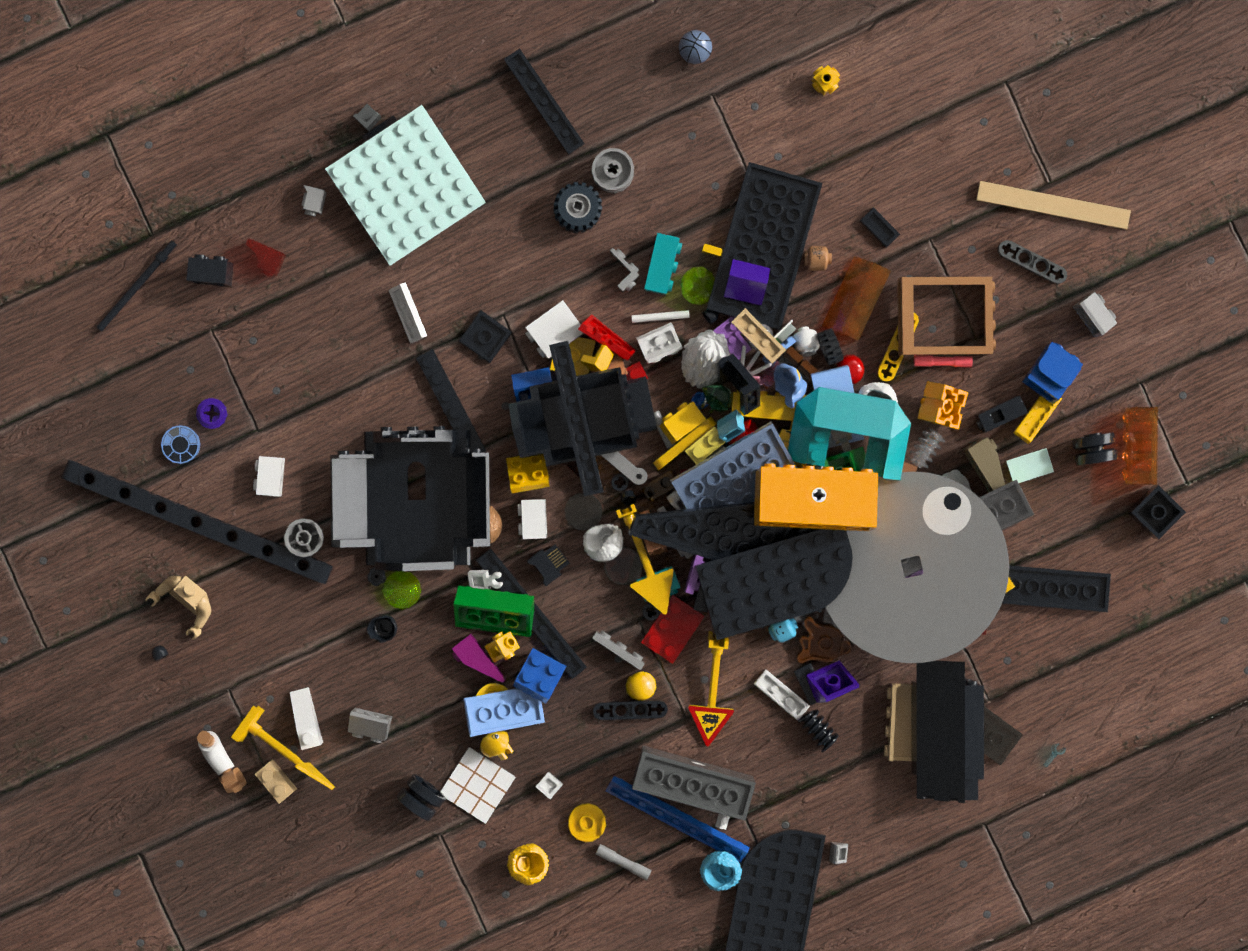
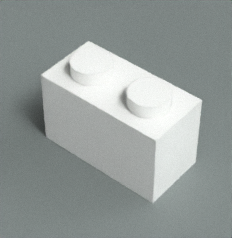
M259 456V460L255 462V471H258L257 479H254L253 485L256 495L282 496L285 458Z

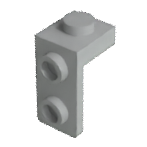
M611 248L610 253L630 272L617 287L622 292L625 290L629 292L636 285L634 281L639 277L637 273L639 269L632 262L628 264L624 260L626 256L621 250Z

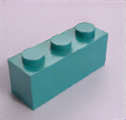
M657 233L644 291L666 296L667 291H672L674 281L670 280L672 273H676L678 262H675L676 254L680 255L682 243H679L680 238Z

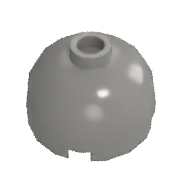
M305 518L295 520L289 524L284 535L285 545L288 550L300 557L312 556L318 552L324 538L320 526L313 520Z

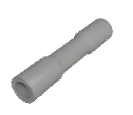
M602 844L599 845L595 853L601 858L629 870L644 880L648 879L652 871L639 863H635L617 854Z

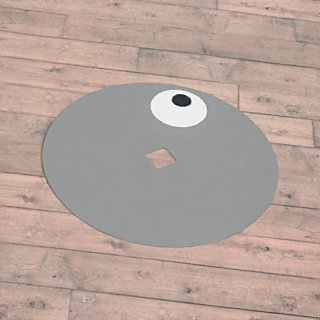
M902 472L901 480L878 478L877 528L869 532L846 530L853 555L851 573L842 592L833 602L826 606V609L840 631L851 642L872 655L901 663H925L946 658L975 641L988 628L1001 607L1009 576V556L1003 532L986 504L971 490L952 479L926 472ZM919 556L923 574L905 578L901 560Z

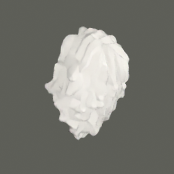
M709 329L701 332L697 337L689 339V343L684 345L685 350L682 352L681 369L683 376L686 378V382H690L692 387L696 385L699 389L709 387L718 381L717 363L721 358L730 355L725 335L716 334L713 330Z

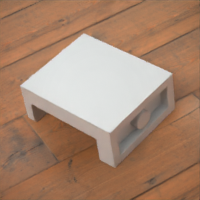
M562 300L526 327L528 332L525 334L531 342H537L539 345L537 350L543 358L547 356L550 359L552 355L549 345L568 341L570 344L585 333L578 330L581 324Z

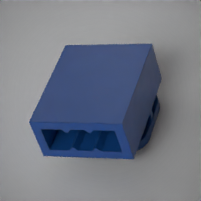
M1051 342L1045 347L1022 382L1054 404L1059 401L1068 386L1072 384L1083 364L1079 361L1078 357L1068 353L1060 344Z

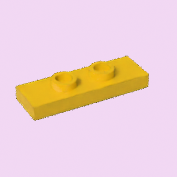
M1040 395L1013 433L1027 444H1030L1062 398L1052 404Z

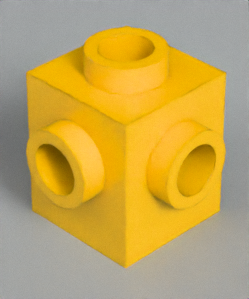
M827 65L823 68L821 66L813 72L815 76L811 80L813 82L812 86L818 93L821 92L823 96L827 92L831 94L839 87L837 84L840 81L838 78L840 74L834 67L830 68ZM827 75L830 81H824L823 76Z
M511 631L504 635L502 632L492 637L493 641L485 645L494 663L502 658L505 661L515 655L514 651L520 648Z

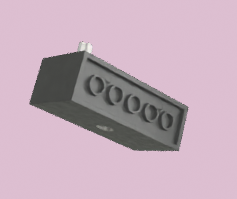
M642 745L632 780L633 790L719 813L715 827L725 830L730 817L746 820L756 785L754 777L751 775Z

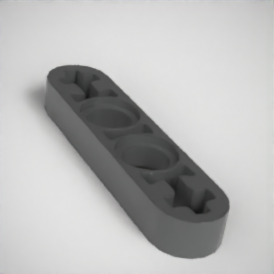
M1006 240L998 245L997 252L999 256L1051 283L1060 284L1067 278V271L1063 267L1012 241ZM1008 244L1010 246L1009 249L1013 252L1016 251V248L1019 249V251L1015 254V257L1013 259L1011 257L1014 254L1010 252L1004 254V249H1002V246H1006ZM1020 253L1028 254L1029 260L1027 263L1019 261ZM1038 261H1042L1046 265V269L1043 272H1039L1036 269ZM1050 266L1053 267L1051 269L1053 272L1061 271L1060 275L1062 278L1055 280V275L1049 273L1047 276L1046 273L1049 271Z

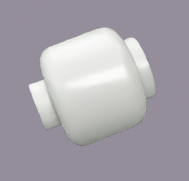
M801 327L793 336L796 341L794 347L803 357L816 354L820 345L815 330L809 329V327Z

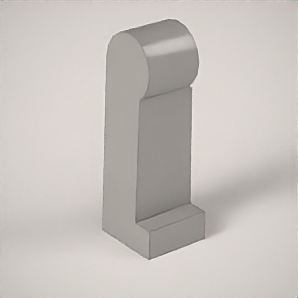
M618 451L602 455L633 483L641 485L646 482L647 472L642 468L635 467Z

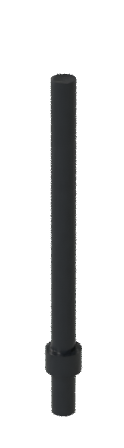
M173 240L155 255L154 261L96 326L99 330L103 331L160 264L167 261L168 255L177 246Z

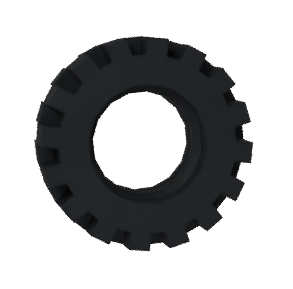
M830 328L817 333L820 348L827 364L832 365L844 359L842 350L833 329Z

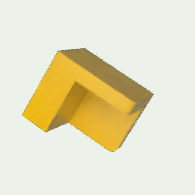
M601 345L594 357L583 355L581 362L590 371L607 370L614 353L606 345Z

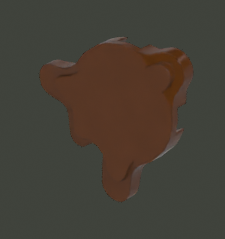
M812 617L804 618L803 625L809 634L799 638L802 646L801 651L796 655L799 663H804L808 660L828 663L838 656L850 653L852 649L851 643L844 638L838 628L828 624H818Z

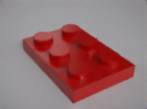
M672 595L669 599L667 614L662 612L659 614L641 643L673 664L705 616Z

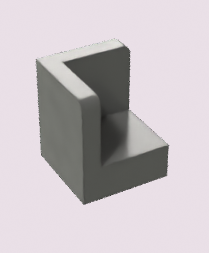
M368 104L358 114L355 113L353 115L368 131L382 118Z

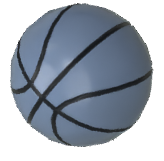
M691 30L680 39L679 52L686 62L700 64L711 55L712 42L703 31Z

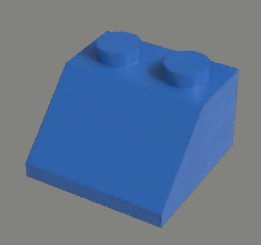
M549 367L511 375L517 402L531 399L529 386L552 382Z

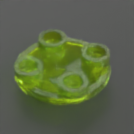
M704 267L689 269L681 280V292L684 298L692 304H705L710 299L715 278Z
M406 571L391 574L383 587L384 597L387 602L394 608L399 609L410 608L416 604L422 591L417 577Z

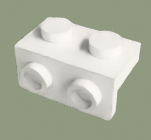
M668 323L636 338L648 364L656 363L667 355H674L683 348L672 323Z

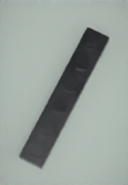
M520 48L506 57L504 61L568 155L585 145Z
M434 349L418 356L416 359L453 430H469V449H481V453L486 452Z

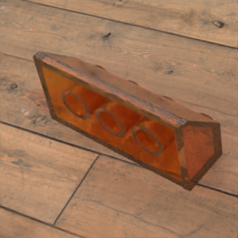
M854 256L822 326L827 329L832 328L834 332L855 342L859 341L891 270Z
M1158 407L1126 408L1123 414V421L1126 423V431L1123 432V441L1126 442V450H1123V461H1126V469H1123V480H1125V484L1157 485Z

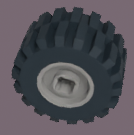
M574 182L572 185L567 184L565 188L559 191L555 198L553 212L555 213L556 221L559 222L561 227L566 228L565 230L568 232L571 230L573 233L580 231L583 233L588 229H592L598 222L602 211V200L598 196L599 193L594 191L591 185L588 187L583 182L582 184H578V182Z

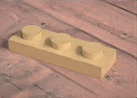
M746 308L731 322L771 364L786 351Z

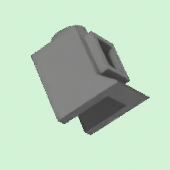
M304 185L307 193H304L301 205L305 210L304 214L316 217V214L322 215L327 192Z

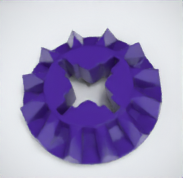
M215 398L203 400L196 411L199 423L205 428H219L225 423L227 417L226 406L222 401ZM213 407L214 411L220 413V415L214 416L211 422L210 415L204 414V412L211 411Z

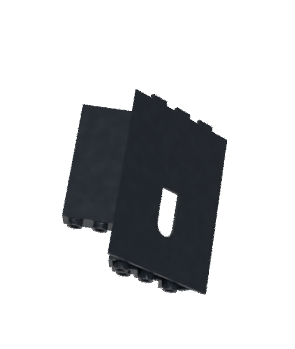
M433 426V430H418V427H407V431H392V427H380L381 431L364 432V451H355V454H349V451H337V455H330L331 547H366V565H375V570L424 571L454 569V565H471L470 547L490 546L489 453H481V449H469V430H445V426ZM413 462H420L425 467L426 500H408V467Z

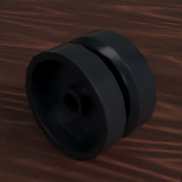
M1102 432L1093 433L1072 439L1073 449H1086V452L1078 453L1074 456L1076 466L1119 459L1117 449H1104V446L1112 445L1116 442L1114 432L1104 434Z
M412 774L407 781L409 788L403 787L396 797L414 814L426 821H430L436 813L434 807H441L446 797L427 780Z

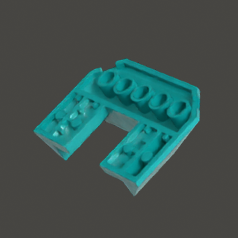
M818 387L796 402L788 452L794 462L824 467L831 429L869 436L863 469H872L874 473H878V477L884 479L901 480L911 422L895 400Z

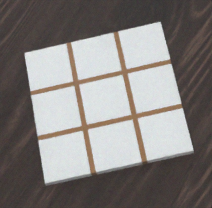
M469 747L440 792L446 799L486 824L516 777Z

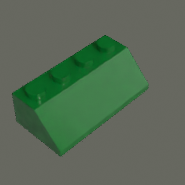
M458 586L454 601L455 627L496 633L502 632L503 634L511 631L512 635L531 637L534 596L507 591L478 589L470 586Z

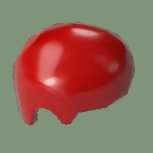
M846 354L843 356L844 359L837 362L836 368L848 365L852 384L854 385L863 378L865 367L859 357L854 354Z

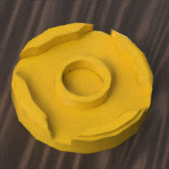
M590 803L581 804L570 813L568 827L571 834L577 840L593 842L604 833L606 818L598 806Z

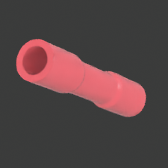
M914 355V366L918 367L953 366L972 368L973 365L972 356Z

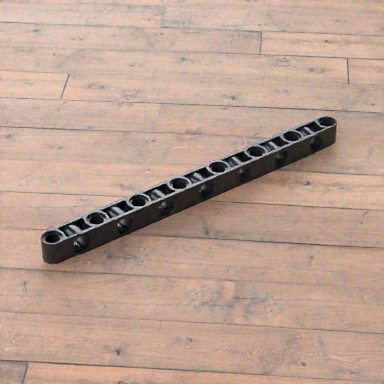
M68 460L61 476L62 479L317 582L326 584L333 566L311 556H296L286 546L78 462ZM90 473L94 476L92 484L87 482V476ZM124 488H128L130 491V496L127 499L122 496ZM160 502H163L166 506L163 513L159 512L157 508ZM196 516L201 519L199 527L193 524V519ZM231 531L237 534V539L234 542L228 537ZM267 545L273 549V553L270 556L264 553V548ZM301 560L308 562L307 570L300 568L299 563Z

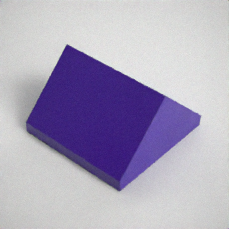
M733 259L724 297L761 306L768 283L770 268Z
M840 660L806 675L817 703L828 702L859 688L858 682Z

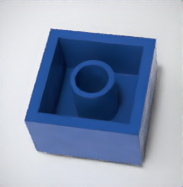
M532 648L512 686L546 704L567 666Z

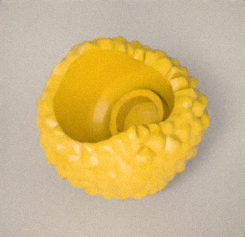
M534 843L519 846L513 852H510L507 867L511 877L528 886L540 882L546 876L549 860L543 849Z

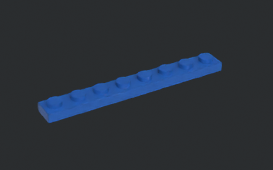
M613 776L606 788V792L709 847L720 852H729L740 863L749 851L750 847L727 836L725 833L710 827L708 824L693 818L691 815L676 809L657 797L633 790L632 785L623 779Z

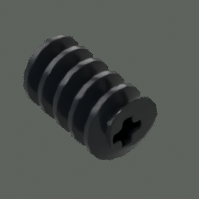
M815 709L805 714L797 723L804 721L802 729L809 728L806 734L813 733L814 736L811 740L818 739L819 741L816 746L823 745L824 747L821 752H824L836 742L839 735L837 733L832 734L834 729L832 727L827 728L829 723L827 721L822 722L824 719L823 715L817 716L819 710Z

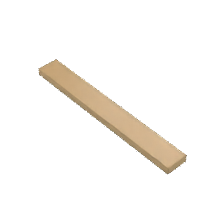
M983 181L979 182L976 201L1124 230L1128 228L1131 210Z

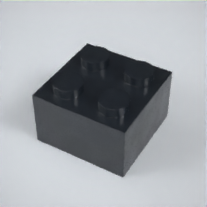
M194 254V258L188 257L186 280L193 284L232 287L234 264L225 257L214 256L213 259H209L206 255Z
M1153 485L1127 513L1153 539L1159 540L1186 511L1159 485Z

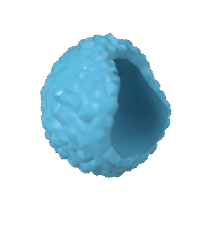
M715 851L710 853V855L708 854L702 861L700 868L703 882L709 889L714 891L728 890L739 883L738 881L742 873L740 863L732 854L726 851Z

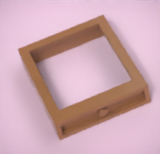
M992 277L898 278V356L993 354V350L996 349V341L993 339L996 323L993 320V312H995V301H993L995 282L992 281ZM913 285H984V346L914 347Z

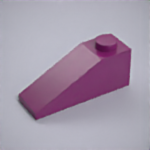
M472 634L452 648L454 651L452 655L457 662L462 661L463 664L500 682L506 680L505 676Z

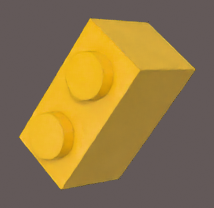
M693 401L690 404L684 402L676 408L679 412L674 415L669 413L662 418L663 423L659 427L671 444H674L706 421V418Z

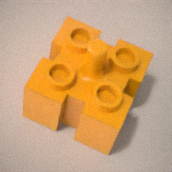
M927 381L923 395L926 398H922L920 401L921 407L917 419L959 430L962 419L960 410L961 407H965L968 392L945 384Z

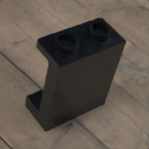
M733 353L728 357L721 358L717 363L718 384L721 386L730 381L740 392V411L746 415L760 406V384Z

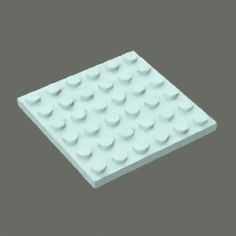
M422 105L325 168L389 265L403 258L486 203Z

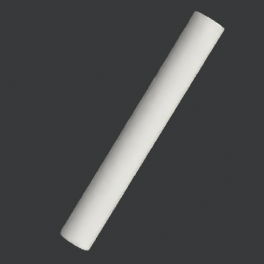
M689 310L632 315V323L689 318Z

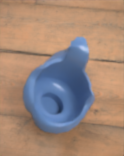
M788 364L776 366L774 370L775 390L782 396H785L786 405L793 408L795 406L794 403L801 400L805 395L807 383L793 366Z

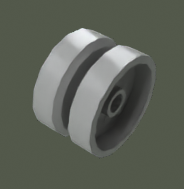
M617 148L601 151L592 163V176L595 184L607 193L624 191L630 186L634 176V165L630 156ZM610 169H616V174L609 173Z

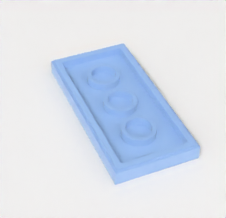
M848 365L810 374L814 390L818 387L854 393ZM852 433V439L848 440V442L864 440V436ZM830 434L828 448L841 445V443L836 444L832 434Z
M517 688L463 698L470 737L545 723L542 702Z

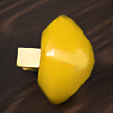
M505 731L487 734L483 737L480 744L481 752L487 757L498 755L501 760H506L508 757L505 755V751L507 754L513 752L508 744L509 736Z

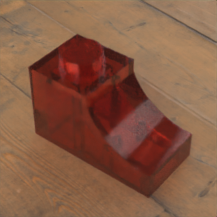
M248 238L245 245L255 252L258 258L257 267L262 269L260 273L269 277L272 274L278 276L286 254Z

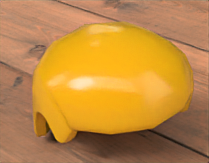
M637 672L627 679L625 685L627 694L632 699L638 701L647 700L654 695L656 681L647 672Z

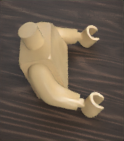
M170 576L156 588V592L152 591L145 601L151 598L154 600L151 606H155L160 600V596L169 592V594L196 615L195 626L186 631V635L193 632L194 637L192 640L201 635L200 628H203L211 614L207 593L187 576Z

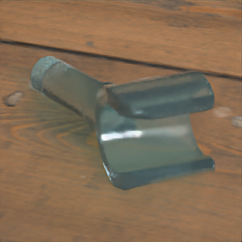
M1060 743L1054 744L1050 757L1043 765L1048 767L1057 755L1065 753L1066 748L1063 747L1060 752H1057L1056 748Z

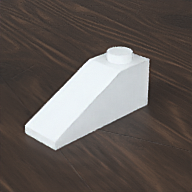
M309 687L290 692L301 750L321 745L323 740Z

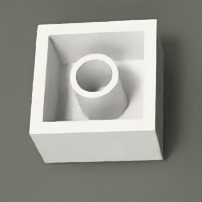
M546 499L521 500V504H518V516H522V523H519V535H523V539L547 538Z

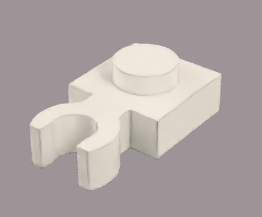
M470 570L468 572L469 585L472 588L490 589L492 586L498 589L503 585V582L495 580V578L501 577L500 572H495L492 575H489L488 570Z

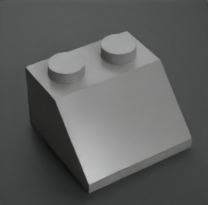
M1095 292L1089 294L1073 306L1094 338L1104 335L1117 324L1113 311L1105 307V300L1099 293L1096 294Z
M354 708L350 713L348 732L352 733L353 737L363 738V736L371 737V741L382 743V740L385 741L388 737L392 716Z

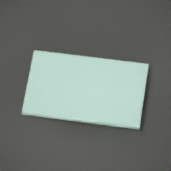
M1047 448L1006 461L1012 481L1017 479L1018 483L1054 472Z

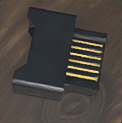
M556 544L547 551L541 549L527 560L530 565H535L543 575L545 586H548L562 575L560 570L570 564Z

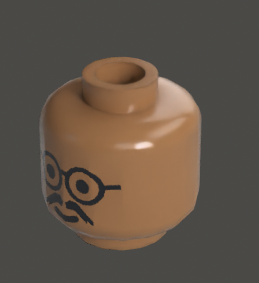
M810 246L808 250L804 251V266H807L810 271H825L827 266L832 263V253H828V249L825 246Z

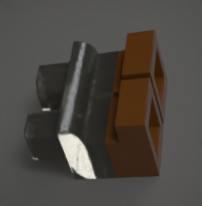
M790 346L775 365L788 364L795 368L804 357ZM806 359L796 368L801 374L802 379L806 382L811 378L810 374L818 371Z

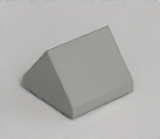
M831 842L829 861L833 864L846 863L848 844Z

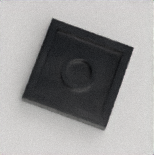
M480 310L459 342L491 363L512 332Z

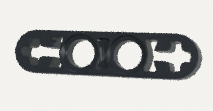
M662 700L599 702L594 706L593 714L599 720L662 718L667 714L668 708ZM639 704H642L646 709L642 715H638L634 711L635 707ZM647 704H651V708H656L657 704H661V707H664L665 710H662L661 714H657V711H651L652 715H648L649 709ZM609 705H613V716H609L610 712H605L604 716L596 713L600 706H603L604 709H610ZM618 705L626 707V713L622 716L617 715L615 712Z

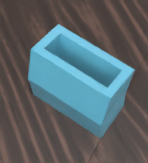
M737 410L717 421L719 438L727 443L745 432L744 417Z

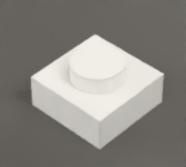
M547 772L536 785V788L551 799L563 784L550 772Z

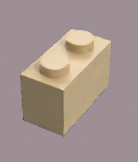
M273 759L255 773L256 777L279 804L297 789Z

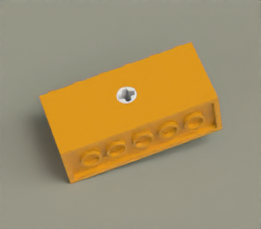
M764 464V466H761L756 471L754 526L868 532L877 528L878 473H874L872 469H861V471L855 472L853 468H841V470L837 471L834 470V467H822V469L818 470L814 469V466L795 468V465L776 467V464Z

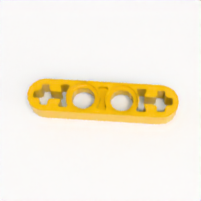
M914 313V321H915V322H914V332H915V329H916V327H917V325H918L919 319H918L917 314ZM898 325L877 372L878 378L884 382L891 381L895 377L904 357L899 356L897 361H892L889 358L890 351H898V341L896 338L898 335ZM885 361L896 365L895 368L893 366L890 367L889 373H891V376L886 378L881 373L882 370H886L888 364H884Z
M709 417L653 462L658 470L663 468L717 424L715 420Z

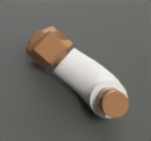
M212 731L200 732L197 736L200 750L218 775L223 774L219 777V780L226 792L237 793L242 790V787L247 783L246 779L238 767L232 769L234 764L227 755L217 734Z

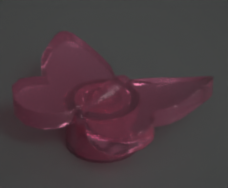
M777 360L756 380L765 389H768L774 383V375L772 373H774L776 366L779 365Z

